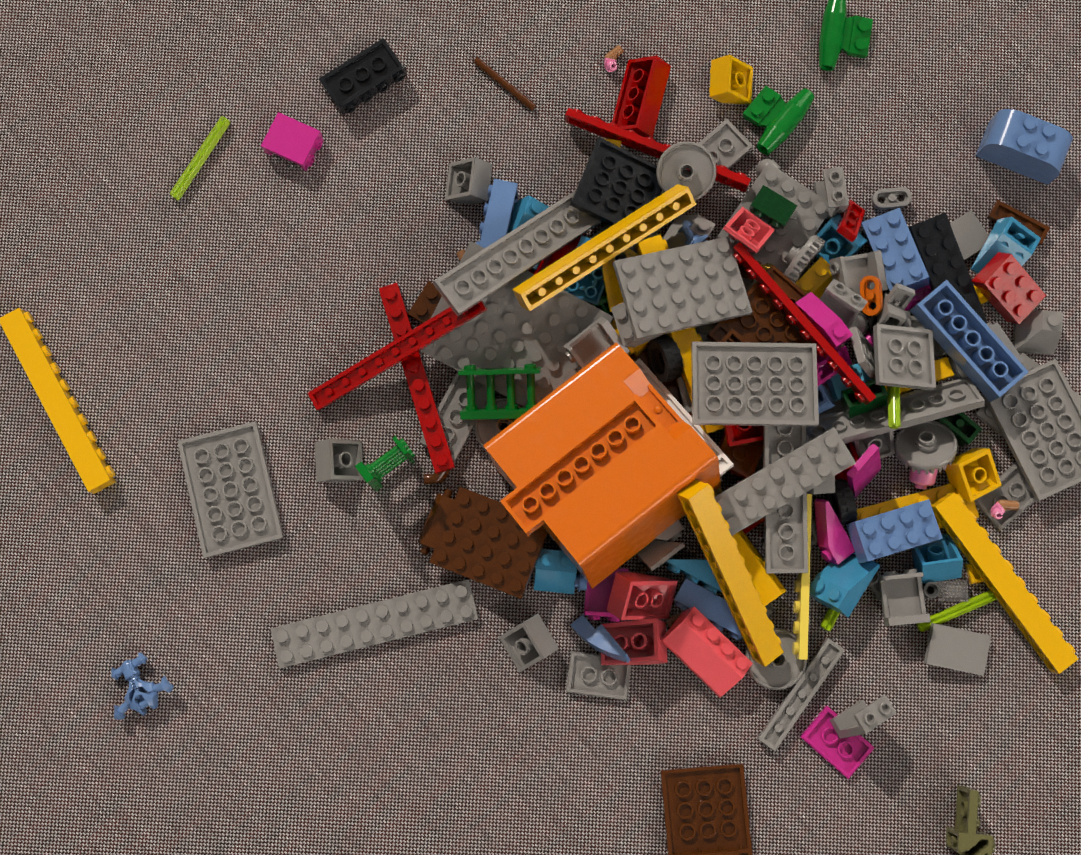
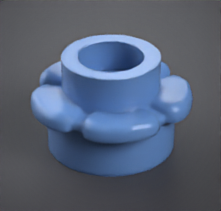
M580 572L579 575H576L574 587L578 588V592L587 589V580Z

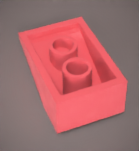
M744 207L723 228L731 239L739 241L748 251L758 254L775 231L774 228Z
M616 572L607 611L620 620L668 619L678 581L676 579L636 572Z
M655 618L602 624L631 660L627 663L601 653V665H652L668 663L667 647L661 642V639L666 634V622Z

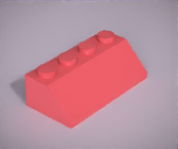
M695 606L683 611L661 639V642L719 698L736 685L753 664Z

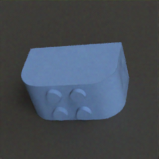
M1003 109L998 111L988 122L975 156L1048 185L1059 176L1073 137L1064 128L1018 110Z

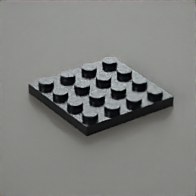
M598 137L570 202V206L612 226L660 196L662 189L657 180V166Z

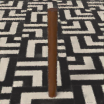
M479 57L474 60L473 63L528 109L533 111L536 108L535 103Z

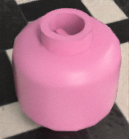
M911 467L909 480L915 484V488L927 490V486L935 485L938 469L934 470V474H931L930 471L928 474H925V470H920V474H918L917 470L912 472Z

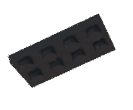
M382 38L320 77L319 81L342 115H344L345 113L353 112L361 103L369 102L377 93L386 91L394 82L402 81L407 75V71L385 39Z

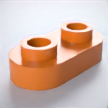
M866 276L860 282V296L868 301L862 311L868 316H876L883 310L882 283L876 276ZM873 282L875 287L871 290L870 284ZM873 302L876 304V308L874 310L871 308V304Z

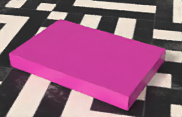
M871 444L847 472L848 485L855 498L881 470L879 447L875 444Z
M825 706L800 737L844 777L849 779L873 751L874 747L861 735L840 739L830 722L837 714L828 706Z

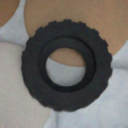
M665 335L650 340L647 344V358L651 371L658 381L664 383L681 377L683 373V359L674 339Z
M835 480V493H826L825 498L829 501L842 525L855 522L857 520V506L853 492L846 480Z

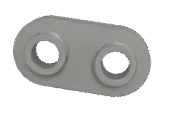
M904 187L879 189L872 195L871 203L878 210L904 208L911 202L912 195ZM898 196L902 197V199H903L902 202H901V201H898V199H897ZM878 198L883 199L884 203H879Z

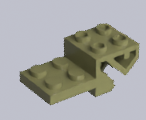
M957 785L955 827H946V846L957 852V855H992V852L995 851L993 836L981 830H976L980 825V819L977 816L978 807L981 804L979 791L962 785Z

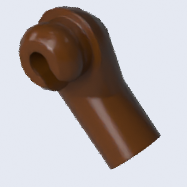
M450 470L439 474H424V484L442 483L449 475Z

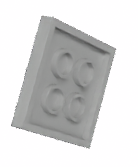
M883 324L874 325L876 385L923 390L935 389L933 330Z

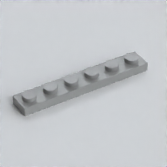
M830 638L825 639L807 665L800 680L794 684L758 736V740L773 751L777 750L845 649Z

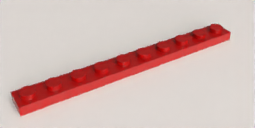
M568 108L565 114V123L606 139L619 140L624 146L660 159L666 149L672 146L658 143L651 137L640 136L633 130L622 129L615 123L604 122L597 116L586 115L579 109ZM716 165L715 181L746 193L751 178L744 173L730 171L726 166Z
M740 242L733 247L734 254L732 256L736 259L737 263H742L746 268L747 275L752 280L756 279L760 284L759 288L765 295L769 294L772 297L775 307L778 310L782 309L786 313V319L793 326L796 325L801 330L799 331L800 335L806 341L809 340L811 343H816L817 354L823 356L828 361L827 365L833 372L837 371L841 376L840 380L846 387L852 388L855 392V398L860 403L864 402L866 405L876 398L874 393Z
M397 282L379 288L394 340L412 330ZM418 351L401 361L435 473L439 474L456 467L423 361Z
M480 301L459 316L455 314L451 307L447 308L308 392L314 407L320 411L487 310L484 302Z

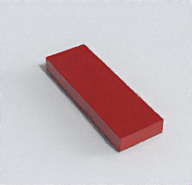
M849 200V206L842 214L836 231L850 242H853L857 238L865 210L852 200Z

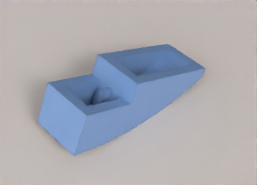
M582 615L570 625L587 644L602 654L627 663L631 660L602 624L594 629L584 615Z

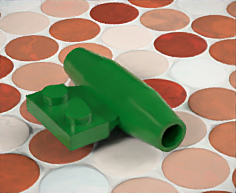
M828 0L819 39V69L834 70L841 50L850 56L864 59L868 56L873 19L856 15L846 18V0Z
M765 86L743 112L742 117L755 126L766 127L756 145L760 153L769 155L802 121L815 98L810 90L803 88L785 104L780 94Z

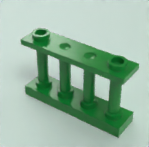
M524 364V367L476 368V365H465L464 369L458 371V375H466L467 406L460 411V420L518 419L536 405L535 374H540L542 367H536V364ZM494 374H506L507 405H505V408H498L495 405ZM514 374H526L527 376L526 407L518 408V405L515 404ZM474 375H486L487 405H485V408H477V405H475Z
M394 436L392 439L397 445L373 463L365 465L361 461L355 465V468L364 480L376 491L383 487L380 483L383 480L382 478L407 459L411 464L415 463L413 460L415 454L403 438L398 440Z

